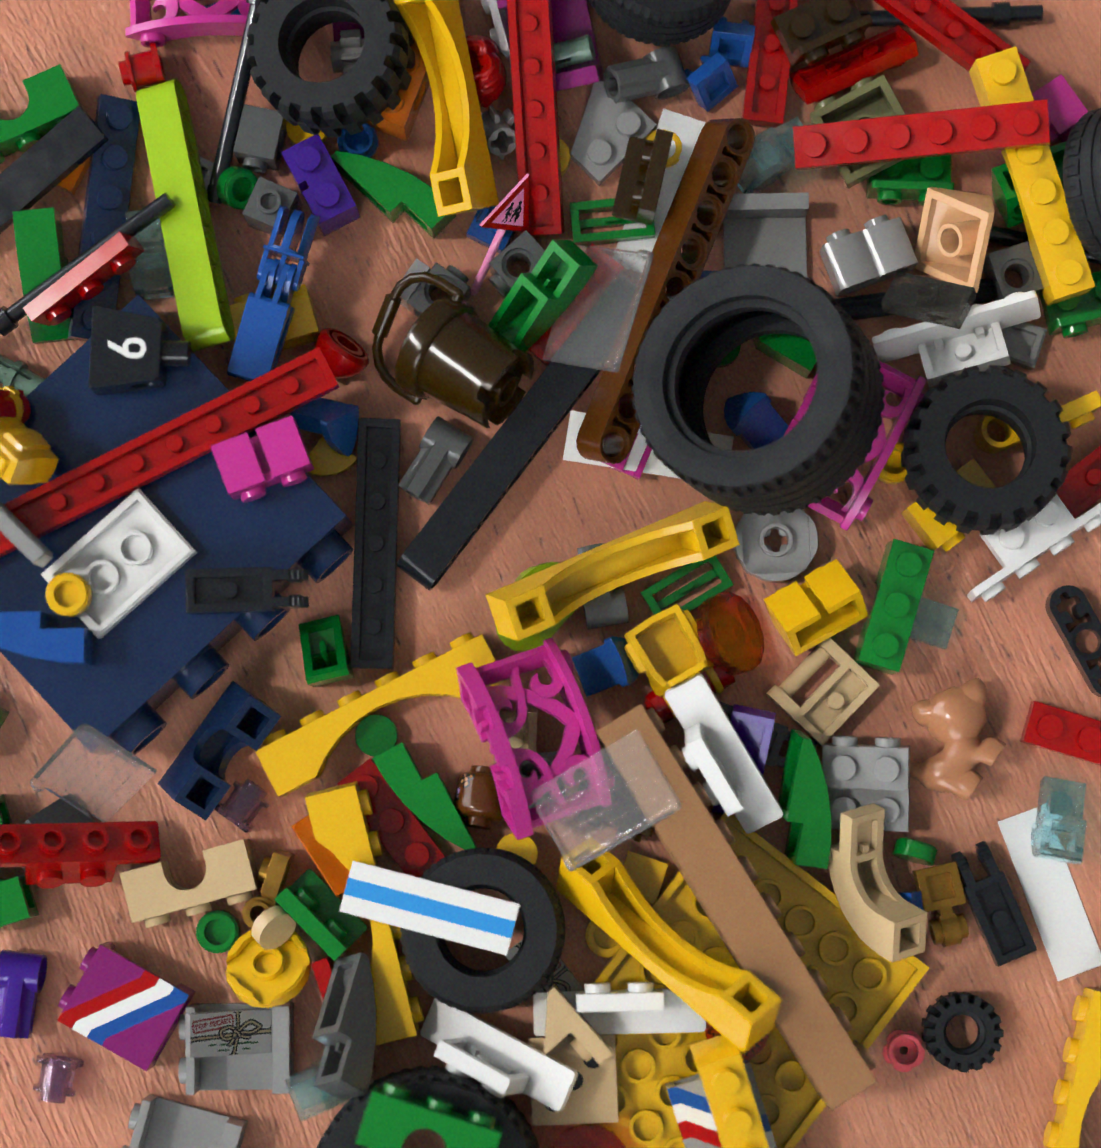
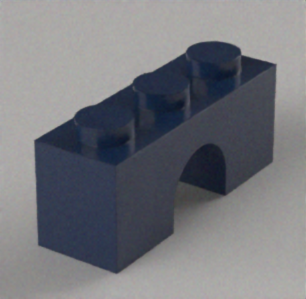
M232 680L160 779L158 785L174 801L206 821L231 787L225 780V772L230 760L243 747L249 746L257 751L281 716L264 701Z

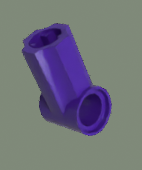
M4 949L1 951L0 1037L27 1039L32 1037L37 996L42 991L47 973L46 955Z

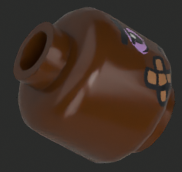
M473 765L470 771L462 773L458 778L454 806L459 815L466 818L465 826L490 830L491 822L495 823L504 820L501 815L493 775L488 766Z

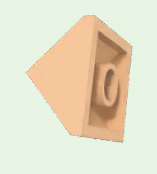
M928 187L915 248V256L918 261L915 268L971 294L978 293L995 213L992 196Z

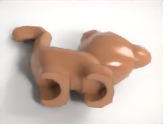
M971 679L961 687H951L935 694L931 699L917 701L911 707L912 716L916 722L926 727L931 736L944 744V749L941 752L920 763L910 756V777L919 781L928 790L940 793L950 792L963 800H968L983 779L975 771L978 764L982 762L992 766L1006 743L998 738H986L982 742L979 738V734L987 721L984 706L987 699V688L981 679Z

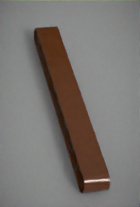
M713 119L705 123L700 132L578 432L576 440L577 449L585 459L617 464L625 460L630 453L641 425L635 417L636 409L633 408V400L635 398L632 393V376L635 371L634 365L639 347L645 339L647 329L650 328L652 321L660 314L662 308L667 305L671 298L682 292L687 285L694 283L695 280L701 277L754 146L755 132L752 124L746 119Z

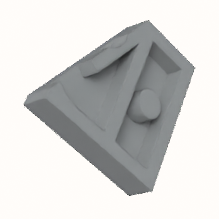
M605 81L597 82L593 85L570 153V158L598 186L624 162L630 137L645 139L650 132L657 129V124L632 100L615 104L613 99L608 98L604 88Z

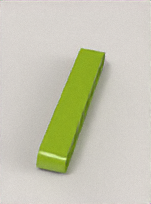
M175 78L136 91V99L155 197L157 199L166 192L175 203L174 208L160 217V223L181 330L185 341L191 342V351L196 352L232 341L235 333L189 103L182 84Z

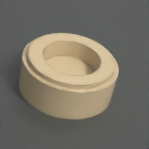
M273 906L264 910L256 918L251 934L262 948L267 950L275 949L283 945L291 937L295 930L296 922L281 906Z

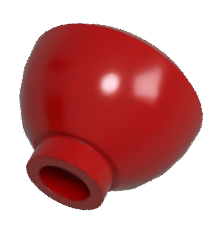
M324 328L320 331L315 348L320 347L336 380L338 378L355 376L369 364L368 354L357 341L334 328Z

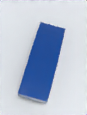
M41 611L0 612V648L38 660L61 664L93 665V632L86 628H50V615Z

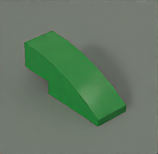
M336 151L331 156L338 172L392 223L405 212L434 239L456 217V214L438 217L432 187L410 173L388 163L358 154Z
M54 207L12 212L23 296L68 264V259L64 254L61 215ZM27 315L34 344L74 340L68 339L70 317L58 325L47 326L32 322Z
M552 239L532 272L519 275L488 325L516 347L526 352L568 308L593 275L598 265L572 240Z
M791 729L778 803L783 810L782 817L790 822L784 854L795 865L828 869L831 848V809L828 787L812 740L802 731Z
M402 742L372 758L387 784L403 804L424 824L464 850L477 848L467 826H465L463 818L456 810L454 801L440 774L436 772L423 779L405 743Z

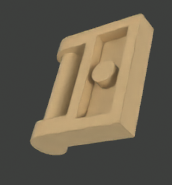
M828 638L819 643L779 686L774 685L766 695L819 746H822L880 685L837 643ZM829 658L832 659L838 667L799 707L791 697Z

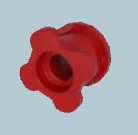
M156 42L150 43V51L130 54L129 51H125V60L118 62L124 86L132 85L134 92L138 91L139 87L167 81L161 53Z

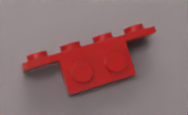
M156 821L0 824V867H25L26 885H38L41 888L49 889L59 887L62 884L81 883L85 887H97L107 882H112L117 864L158 863L161 858L159 827Z

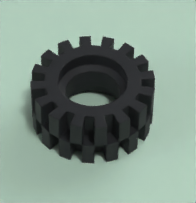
M954 991L949 992V995L945 997L939 996L935 999L936 1003L933 1006H928L926 1012H928L926 1019L922 1018L921 1023L924 1027V1033H921L922 1040L926 1043L927 1047L925 1048L929 1054L945 1067L959 1070L960 1072H969L970 1069L977 1071L983 1068L982 1064L985 1062L990 1064L995 1059L992 1057L994 1052L1000 1051L1002 1045L999 1044L1000 1037L1003 1038V1030L1000 1029L999 1025L1002 1021L1000 1016L994 1012L993 1006L982 998L967 992L958 993ZM958 1015L970 1016L976 1022L978 1028L976 1040L965 1048L954 1047L946 1036V1028L949 1021Z

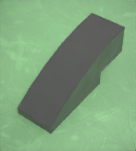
M362 952L335 960L312 1037L325 1045L314 1086L339 1100L366 1095L373 1069L376 1043V1004L368 955Z

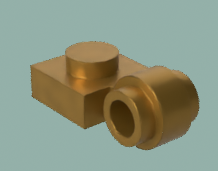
M278 849L273 852L272 858L264 857L257 877L258 881L263 882L260 891L262 894L248 900L242 911L243 920L249 928L252 929L253 923L257 918L254 912L256 906H262L265 910L277 906L278 903L274 899L284 890L295 854Z
M950 862L912 871L916 889L921 891L923 910L926 912L937 910L938 913L935 915V919L928 921L934 945L942 944L943 947L961 944L962 939L969 937V931L964 914H956L952 908L953 906L966 904L957 863Z

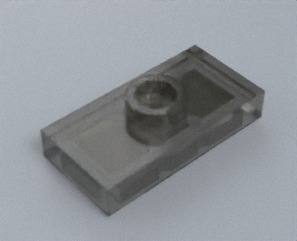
M897 271L881 301L883 312L961 329L977 296L974 287Z

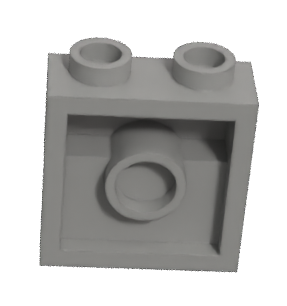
M832 736V743H825L823 745L822 769L828 787L831 809V829H840L842 812L874 803L885 809L884 831L908 832L910 746L901 745V738L876 737L875 745L858 744V737Z

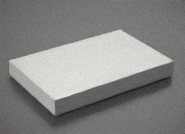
M137 488L41 575L49 583L55 576L61 573H74L83 577L89 583L92 590V601L88 609L81 615H78V617L98 639H102L196 555L197 551L142 490Z

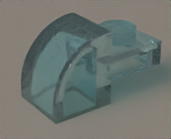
M798 117L775 129L771 126L755 136L754 146L737 185L743 194L757 193L777 182L784 173L795 168L793 127L804 126Z
M141 210L125 212L126 221ZM159 218L134 236L145 251L135 259L136 264L129 272L136 296L139 295L143 300L175 296Z
M1047 776L1040 780L1037 816L1031 829V849L1034 857L1076 865L1082 863L1087 821L1083 820L1085 783Z
M321 1059L310 1063L306 1069L293 1073L285 1079L300 1121L323 1113L350 1099L339 1100L314 1086Z

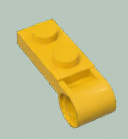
M1093 391L1062 405L1063 411L1059 415L1061 422H1068L1072 430L1095 420L1093 412L1101 408V397L1098 391ZM987 415L982 419L974 431V439L977 446L986 453L996 454L1017 444L1022 445L1018 435L1008 424ZM989 423H998L1004 428L1006 437L1003 442L994 441L989 437L987 432Z

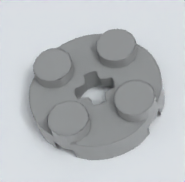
M796 509L792 513L783 511L779 515L767 513L765 516L753 512L751 514H743L735 527L740 544L734 547L738 561L746 573L765 582L779 583L793 579L808 567L817 551L818 533L815 523L801 509ZM772 529H777L779 536L787 538V544L781 545L779 552H773L771 546L764 544V538L770 536Z

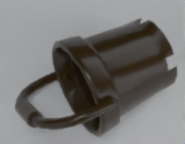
M429 272L410 273L396 283L391 293L385 295L372 329L374 334L372 345L374 366L382 381L395 393L415 405L420 404L422 399L427 400L431 398L473 419L485 428H490L489 421L498 426L513 413L526 393L525 390L518 387L522 374L529 379L532 378L534 361L531 355L516 347L482 321L474 307L463 299L464 293L460 288L444 278ZM426 282L432 284L449 295L434 301L421 313L408 331L398 353L394 378L384 363L382 346L384 338L388 337L400 306V296L413 283Z

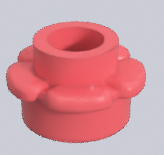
M898 1029L887 1036V1044L883 1046V1057L888 1064H893L895 1070L908 1072L913 1067L922 1063L925 1050L921 1045L922 1039L917 1033L911 1030L903 1032ZM902 1046L907 1047L908 1051L906 1054L900 1053Z

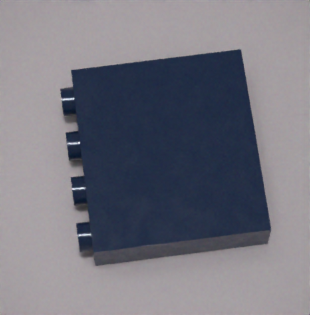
M139 295L121 310L161 319ZM168 326V340L182 341ZM90 338L26 396L29 400L31 412L29 419L24 425L26 428L40 433L50 445V450L59 459L56 469L49 480L51 481L229 392V390L192 352L190 367L167 366L166 384L163 387L96 395L88 387ZM256 430L248 433L250 438L257 436ZM210 452L139 488L197 551V554L102 639H98L93 634V665L61 664L38 660L0 648V652L92 752L109 753L118 746L130 758L145 748L165 728L167 722L156 712V709L179 687L191 699H194L212 686L225 673L229 664L218 651L243 629L254 641H257L272 630L291 610V608H275V611L187 614L185 570L273 567L274 570L304 569L308 570V575L316 583H319L332 574L353 552L354 549L342 536L354 525L347 515L307 473V479L298 484L283 487L281 482L265 488L267 494L256 500L245 503L242 502L241 498L234 500L228 495L213 452ZM0 478V502L5 504L45 483L10 485ZM134 491L39 538L53 553L52 556L54 557L44 568L33 564L19 549L1 557L0 612L41 611L50 615V628L89 629L78 616L65 617L55 613L49 607L46 601V588L49 583L41 574ZM274 581V596L282 597L280 593L291 583Z

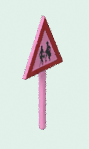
M528 173L479 224L481 227L497 229V232L471 287V295L473 296L478 294L489 270V262L494 259L506 230L519 232L527 230L528 232L530 175Z

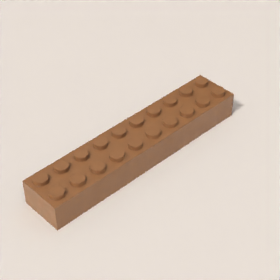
M640 704L596 731L598 741L739 968L751 972L782 999L775 1026L821 1100L833 1110L877 1082L871 1073V1070L877 1066L863 1044L860 1045L857 1040L852 1042L847 1035V1032L853 1028L840 1007H836L834 1003L830 1005L827 1003L823 995L829 989L815 968L812 969L811 966L805 967L799 957L804 955L805 951L792 931L789 932L788 929L782 930L776 919L781 917L782 914L771 896L764 892L759 894L754 886L753 881L758 879V875L748 859L741 855L736 857L729 846L735 839L722 819L714 821L706 807L711 805L712 802L699 782L691 784L684 774L683 770L689 767L682 753L676 745L668 748L660 733L666 729L653 708L645 711Z

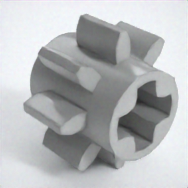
M360 29L341 30L340 41L330 42L333 73L343 72L345 74L359 59L365 40L360 35Z
M492 105L488 111L481 115L489 155L493 153L503 160L505 155L510 154L514 149L516 150L514 114L510 108L505 109L501 113L495 110Z

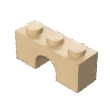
M243 839L202 850L206 864V873L202 882L193 889L184 888L175 882L171 875L168 861L119 873L132 923L144 920L146 928L170 922L169 913L185 909L187 917L211 911V901L226 898L229 906L253 898L251 890L262 888L260 881L257 880L258 871L250 840Z

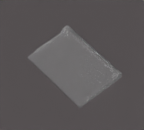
M578 245L598 267L568 308L553 323L542 359L549 362L619 372L654 254L642 249L635 252L600 246Z
M81 724L30 781V786L37 792L46 789L86 816H94L102 822H107L157 770L90 725Z
M638 729L528 793L536 806L537 813L563 855V862L570 872L682 809L679 798Z

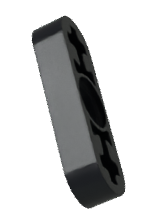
M1070 585L1059 587L1048 595L1045 603L1046 612L1089 690L1094 695L1101 697V686L1098 683V679L1101 678V670L1097 664L1089 668L1086 661L1097 659L1101 656V623L1085 594L1079 588ZM1061 594L1066 599L1074 598L1076 604L1071 608L1076 620L1085 616L1087 619L1086 623L1076 625L1068 631L1066 624L1074 621L1067 611L1060 613L1057 610L1056 606L1061 603ZM1082 630L1092 631L1097 637V648L1091 654L1081 652L1076 646V637Z

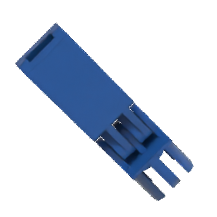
M280 205L268 245H263L264 252L257 272L259 284L256 293L250 292L245 304L227 369L229 376L251 381L277 367L295 308L291 307L294 291H299L306 267L310 264L307 258L320 216L311 214L308 217L297 252L296 249L302 233L305 214L300 210L292 212L282 244L279 246L289 214L288 207ZM273 255L280 257L281 259H271V257ZM289 261L297 262L298 265H291L289 264Z

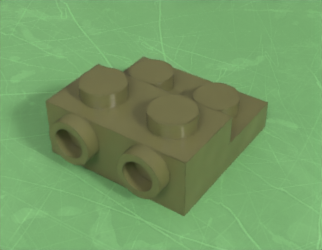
M883 74L876 79L867 77L852 86L851 92L838 99L835 96L824 99L815 106V111L810 113V120L813 125L906 114ZM902 160L837 166L836 168L849 189Z

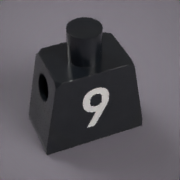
M93 306L88 387L96 395L163 387L166 384L167 366L190 367L191 342L168 340V326L163 320Z

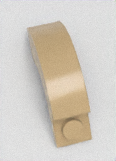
M872 803L841 813L839 843L831 845L829 871L836 898L852 929L869 948L893 963L925 952L927 912L901 897L890 882L883 860L885 809Z

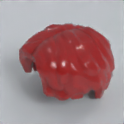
M465 35L479 105L481 108H486L500 97L506 86L505 65L500 58L499 49L495 41L484 35Z

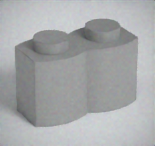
M882 215L867 221L864 224L865 229L851 234L849 229H843L826 237L827 243L822 246L819 253L836 297L847 295L875 283L894 278L915 268L918 261L900 217L889 220L887 215Z

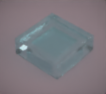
M921 597L909 638L943 650L947 649L959 609Z

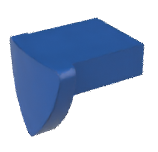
M746 392L732 396L725 402L724 417L728 427L751 450L762 448L779 440L788 428V424L770 404L771 399L766 393Z
M320 397L290 412V415L296 420L299 429L322 434L327 444L336 453L345 456L351 455L358 434L359 407L357 405Z
M611 636L604 639L603 645L572 657L586 697L619 684L621 687L628 686L640 675L624 649V646L627 644L625 638Z

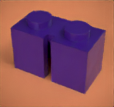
M319 134L313 135L281 152L311 213L320 216L318 226L324 236L360 218L357 206Z

